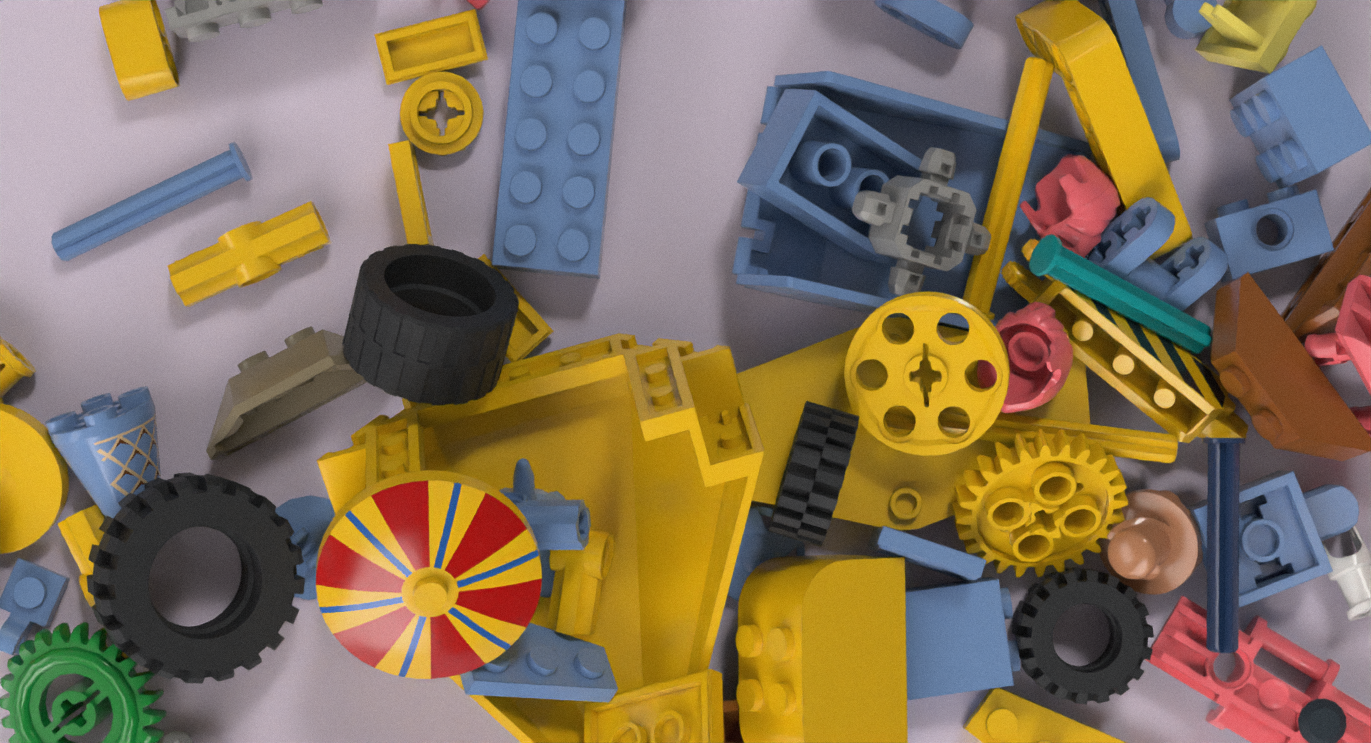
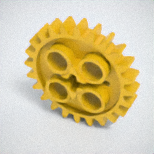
M1038 429L1034 441L1028 443L1020 433L1015 434V447L1008 449L1003 444L997 442L995 443L996 457L992 459L981 454L977 456L980 471L964 470L963 474L967 485L955 487L958 502L952 504L956 519L954 522L959 539L964 541L968 554L976 553L977 557L986 560L985 565L993 561L996 573L999 574L1010 565H1013L1016 577L1020 578L1028 567H1034L1037 577H1042L1048 565H1053L1058 572H1063L1065 568L1064 561L1070 558L1077 564L1082 565L1084 564V559L1081 552L1087 549L1100 553L1102 550L1098 538L1108 539L1107 535L1113 529L1112 524L1122 523L1125 520L1121 508L1128 505V499L1124 491L1127 486L1121 470L1118 469L1114 456L1112 454H1105L1100 442L1089 446L1085 434L1082 433L1076 436L1070 443L1064 429H1060L1053 440H1046L1043 430Z

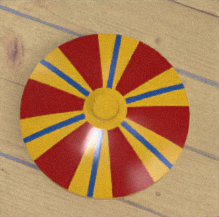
M424 470L398 474L372 484L359 492L338 511L323 535L316 561V593L320 611L325 623L340 644L359 660L378 670L415 679H436L460 675L486 665L499 657L519 639L529 625L537 608L542 586V568L537 540L530 524L519 508L508 497L487 483L467 475L448 471Z

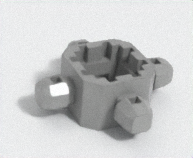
M930 147L924 154L919 167V171L922 172L921 178L897 175L882 185L880 193L866 190L858 192L855 196L852 212L859 220L871 224L868 237L875 253L897 259L896 267L891 266L888 281L889 293L901 296L920 292L926 278L925 275H922L924 267L949 271L962 262L964 253L981 255L985 254L988 250L991 234L984 226L973 222L977 210L970 194L947 186L948 181L954 179L956 157L953 152ZM920 195L938 202L936 211L943 213L942 220L935 221L931 237L936 239L934 247L926 246L925 251L906 245L908 236L900 234L902 226H909L913 212V209L908 207L910 199L919 200Z

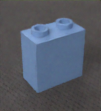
M984 577L977 578V580L956 581L905 589L908 700L1014 685L1012 672L1020 671V658L1016 640H1007L1005 619L1013 618L1012 602L1008 587L1000 588L999 579Z

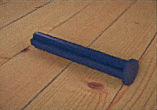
M1202 438V443H1208L1206 647L1214 653H1233L1238 650L1240 444H1246V438Z

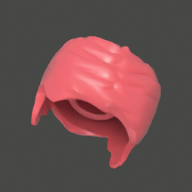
M1067 154L1049 174L1036 184L1037 210L1035 211L1027 201H1023L1019 206L1041 239L1047 235H1055L1060 238L1063 247L1085 258L1101 242V234L1116 215L1117 207L1120 205V198L1114 182L1095 163L1083 155Z
M1032 302L1023 309L1017 310L1016 313L1009 312L995 326L1007 350L1010 368L1008 391L1001 409L1004 413L1030 410L1049 402L1064 386L1072 367L1074 350L1069 343L1070 339L1067 333L1063 331L1064 326L1062 323L1055 319L1056 311L1045 303ZM978 360L977 379L981 389L989 388L997 380L996 369L985 360Z

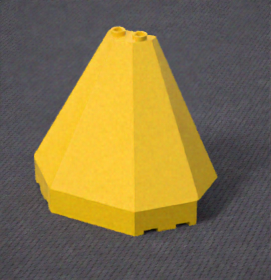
M617 333L505 364L502 367L496 387L491 392L486 393L484 397L475 401L470 400L465 404H445L440 406L411 402L408 399L402 398L404 405L402 411L392 418L386 415H379L351 435L352 447L336 452H327L317 459L335 515L350 499L370 485L383 479L412 471L437 470L454 472L483 481L498 491L505 487L513 488L515 466L517 461L522 458L529 461L534 473L535 489H542L548 493L558 491L566 500H584L586 507L590 511V529L613 534L614 555L608 576L605 580H602L595 633L592 635H566L604 647L618 687L615 693L617 694L704 671L709 668L765 450L750 405L744 402L730 346L716 345L714 348L696 352L692 342L658 338L652 343V346L638 345L635 335ZM540 596L530 623L548 628L547 622L551 597L545 598ZM460 675L449 677L464 690ZM469 695L521 743H584V702L587 701Z

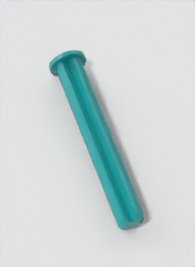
M1052 234L1045 236L1034 248L1029 262V268L1033 274L1037 276L1047 274L1194 354L1201 353L1206 346L1209 347L1211 344V328L1208 325L1063 247L1060 238Z

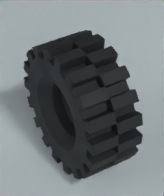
M806 401L783 473L768 532L819 547L822 546L833 512L835 511L846 468L850 460L859 416Z

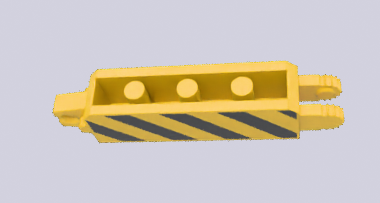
M1031 238L1022 247L1023 256L1029 262L1034 248L1039 243L1036 239L1033 240ZM1011 260L1001 269L1002 278L1005 279L1006 283L1013 287L1029 303L1042 302L1051 306L1056 311L1055 319L1059 320L1064 326L1063 331L1067 333L1070 339L1069 343L1072 345L1073 355L1169 434L1175 435L1179 442L1190 443L1196 436L1201 439L1206 436L1209 438L1247 437L1246 433L1248 432L1249 425L1234 412L1236 405L1228 397L1229 392L1223 387L1220 377L1186 349L1047 274L1044 275L1046 278L1042 281L1031 271L1020 265L1019 262L1016 263Z

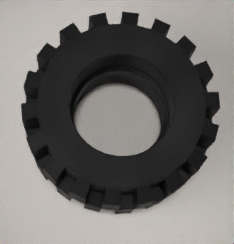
M1078 567L1065 568L1066 571L1059 573L1055 571L1044 576V581L1040 584L1034 583L1027 590L1030 594L1025 601L1020 600L1016 608L1019 615L1017 622H1012V633L1016 637L1019 658L1022 662L1021 667L1037 685L1062 700H1070L1075 704L1087 705V701H1095L1098 704L1110 701L1109 696L1114 693L1121 696L1130 689L1127 684L1133 678L1139 680L1145 672L1140 668L1143 660H1150L1153 649L1148 647V638H1154L1153 626L1147 624L1145 616L1150 614L1145 604L1138 601L1136 598L1138 594L1130 586L1120 582V579L1107 573ZM1077 604H1090L1099 608L1107 617L1110 626L1109 642L1103 654L1094 662L1083 666L1070 665L1064 662L1054 649V627L1059 617L1070 607Z

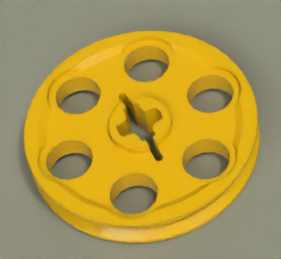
M931 291L914 292L898 296L873 311L854 335L846 355L844 367L847 397L855 415L859 416L860 423L870 434L885 445L895 450L918 456H938L952 453L980 438L992 426L1002 409L1010 377L1009 359L1004 342L998 330L987 316L978 308L959 297ZM893 313L907 315L914 325L913 336L903 342L890 339L884 330L886 317ZM948 313L962 315L969 324L967 337L959 342H951L943 338L938 330L940 318ZM925 343L928 344V361H931L932 370L941 371L942 377H936L928 392L929 404L925 402L926 387L923 386L922 378L912 374V371L919 370L925 357ZM869 359L878 360L883 363L888 373L886 383L875 388L863 384L858 377V366L860 363ZM976 360H985L991 363L997 372L996 382L989 388L983 389L976 388L970 384L966 376V368L970 363ZM894 406L907 407L915 416V427L907 433L899 434L893 432L886 423V412ZM950 406L964 409L970 418L969 428L960 434L946 432L941 427L939 421L941 411Z

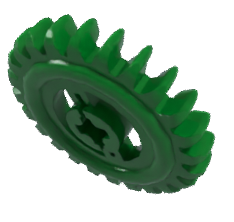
M87 622L77 625L72 633L68 623H61L54 628L53 633L49 629H43L36 633L34 640L23 642L19 647L20 655H15L8 660L7 667L11 673L3 676L0 679V684L9 693L0 697V707L10 711V714L2 718L1 723L3 727L11 728L15 731V734L8 739L9 743H77L68 740L64 736L66 734L82 736L103 722L113 712L111 730L105 739L98 743H156L164 736V731L149 725L160 722L167 712L162 709H152L149 705L162 697L164 690H145L144 685L155 674L150 670L137 673L135 667L138 663L130 657L124 658L122 656L123 651L114 644L108 647L106 645L107 631L104 627L96 631L89 640V624ZM67 674L85 676L60 693L53 701L51 709L53 721L51 722L48 717L46 698L48 688L55 678ZM98 690L101 692L86 705L87 709L66 723L62 728L59 727L66 718L84 705L83 701Z

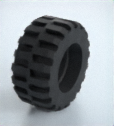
M178 473L174 474L172 479L163 480L157 478L145 483V490L137 495L129 493L118 502L121 510L115 517L106 516L99 530L104 532L99 545L92 544L88 558L89 561L94 563L93 574L87 576L88 592L94 596L95 600L92 610L97 622L106 629V636L117 648L140 666L149 669L158 676L169 680L173 677L180 678L185 683L203 684L204 679L207 677H212L218 682L233 678L234 669L240 666L250 670L260 664L262 659L259 653L266 647L275 651L285 639L278 633L284 622L287 621L291 624L295 622L300 609L292 606L294 594H304L305 578L297 575L296 565L302 564L304 560L301 547L292 544L290 537L294 534V530L288 520L275 512L276 506L265 496L253 492L247 486L210 474ZM191 527H208L225 534L237 547L241 560V579L238 590L229 606L214 619L192 627L172 623L165 619L151 602L149 574L152 563L162 546L174 535Z

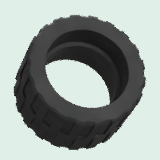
M405 244L403 246L386 247L382 251L379 250L369 255V258L364 260L360 266L342 343L344 345L343 353L357 374L363 376L364 380L374 387L376 386L392 396L405 398L411 402L440 406L445 404L459 405L468 403L470 400L475 401L484 397L486 393L491 392L497 385L518 312V297L514 294L511 284L503 278L502 274L494 268L487 266L485 262L475 257L467 256L462 252L434 245Z

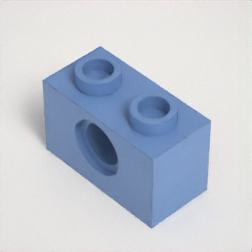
M1293 185L1267 193L1269 201L1267 204L1250 208L1247 199L1217 207L1219 217L1205 222L1204 225L1209 240L1228 255V265L1221 278V283L1236 279L1247 272L1251 275L1334 251L1317 190L1300 194L1298 185ZM1261 218L1271 220L1277 227L1278 237L1272 246L1264 244L1257 236L1256 226Z

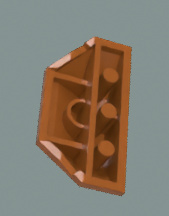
M1371 187L1332 241L1334 251L1322 255L1280 315L1301 344L1305 343L1307 336L1310 334L1319 335L1336 332L1335 327L1348 283L1360 274L1371 277Z
M1249 272L1220 287L1216 291L1210 361L1220 374V381L1223 387L1231 395L1238 398L1252 417V424L1258 434L1270 441L1275 449L1345 461L1370 452V435Z

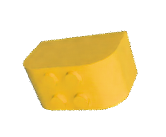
M844 554L787 556L771 558L758 565L746 579L738 602V630L735 641L738 650L739 684L736 690V699L739 705V725L743 742L908 743L905 557Z

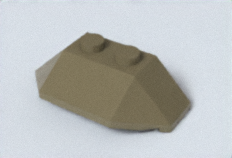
M310 326L286 338L284 342L287 348L269 357L266 351H262L239 363L237 366L241 373L228 379L206 449L210 459L222 460L367 383L363 376L354 371L350 366V362L344 356V345L342 344L344 336L323 329L315 333L313 327Z

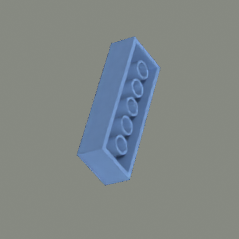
M518 0L492 265L497 269L600 279L627 0Z

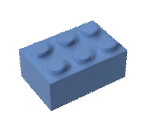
M1322 45L1263 77L1229 99L1234 108L1230 110V116L1236 129L1244 138L1250 136L1259 152L1255 159L1260 172L1269 183L1275 182L1279 189L1286 188L1316 175L1371 145V131Z
M786 88L737 183L855 257L889 264L891 257L875 253L868 235L871 224L859 220L853 214L852 207L855 196L858 192L866 190L880 193L882 185L897 175L921 178L922 172L919 171L922 160L818 91ZM922 195L919 196V200L910 199L908 207L913 209L910 222L924 197ZM903 225L900 234H904L908 226Z

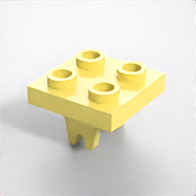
M1226 0L1222 6L1217 4L1215 8L1209 3L1204 2L1198 12L1212 26L1205 32L1195 51L1210 62L1270 74L1286 56L1290 43L1303 22L1313 13L1317 0Z

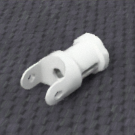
M1355 525L1348 531L1357 551L1351 556L1335 558L1328 553L1324 542L1321 541L1333 569V572L1327 573L1330 581H1337L1350 608L1346 612L1349 621L1371 615V554Z

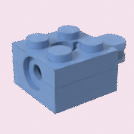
M1276 471L1239 486V608L1333 572L1321 541L1349 531L1357 523L1359 506L1352 492L1344 486L1325 484L1302 493L1294 471ZM1207 499L1186 506V508L1194 517L1200 531L1203 551L1202 562L1207 572Z

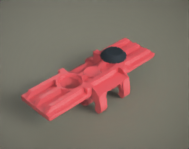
M1182 595L1150 647L1153 649L1150 660L1144 659L1219 704L1215 710L1211 709L1205 720L1220 730L1228 728L1251 743H1371V709L1332 685L1339 672L1340 665L1332 659L1321 660L1268 628L1267 620L1259 615H1256L1250 621L1244 632L1239 630L1238 650L1233 652L1235 667L1226 681L1220 680L1215 675L1213 668L1215 658L1220 653L1211 652L1206 647L1207 610ZM1260 648L1311 677L1313 680L1304 693L1300 692L1254 664L1253 660Z

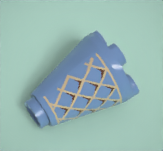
M147 386L127 391L119 395L118 400L114 402L111 393L92 397L80 403L83 410L82 413L76 414L75 411L67 412L50 418L45 422L53 444L105 518L106 516L115 517L121 510L118 502L129 493L137 495L145 490V483L161 478L155 405Z

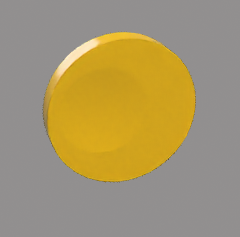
M0 403V554L28 547L42 537L56 523L67 501L69 474L67 463L53 444L48 429L29 413L14 406Z

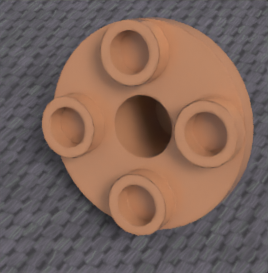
M1141 489L1126 493L1128 505L1121 508L1125 520L1122 523L1112 524L1113 529L1107 535L1108 539L1098 538L1102 550L1099 553L1101 560L1112 576L1120 579V582L1130 586L1135 592L1152 595L1170 592L1188 580L1202 561V541L1198 525L1190 511L1181 503L1179 497L1171 491Z

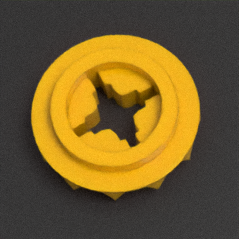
M433 72L417 79L405 92L400 106V121L408 139L420 150L440 156L465 150L479 135L484 116L482 101L474 86L465 78L450 72ZM441 92H444V99L449 109L457 110L458 113L464 112V115H457L456 118L448 119L447 128H444L445 135L441 136V130L438 128L436 120L428 119L427 116H420L422 113H428V111L437 109Z

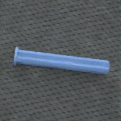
M232 142L229 144L230 150L53 233L51 243L54 251L62 261H69L239 179L244 178L248 182L253 179L248 163L238 145Z

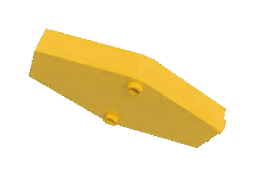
M902 317L886 318L884 330L890 339L903 342L913 336L914 325L911 319ZM938 325L941 336L951 342H959L965 339L969 331ZM859 327L737 373L744 402L750 405L765 450L752 501L775 505L790 449L806 401L855 415L846 393L844 367L850 343ZM925 343V357L919 370L912 371V374L922 378L923 386L926 387L925 402L929 404L928 392L936 377H942L941 371L932 370L931 361H928V344ZM1073 355L1072 367L1066 382L1053 399L1034 409L1006 414L1090 424L1085 364ZM869 359L863 361L858 366V377L866 386L875 388L886 383L888 373L883 363L878 360ZM976 360L966 368V376L970 384L980 388L977 379L978 360ZM858 420L859 423L850 453V460L832 517L877 527L887 526L899 531L919 529L954 515L952 504L958 502L955 487L967 485L963 474L964 470L980 471L977 456L981 454L992 459L996 457L995 443L997 442L977 439L970 445L952 453L938 456H918L907 454L885 445L870 434ZM890 428L893 432L899 434L909 432L907 430ZM999 442L1008 449L1015 447V444Z

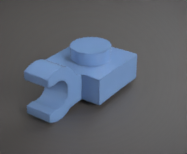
M17 559L0 597V608L10 612L8 619L0 629L1 651L10 655H14V653L19 654V647L23 642L27 641L34 623L43 627L50 626L71 578L27 559Z

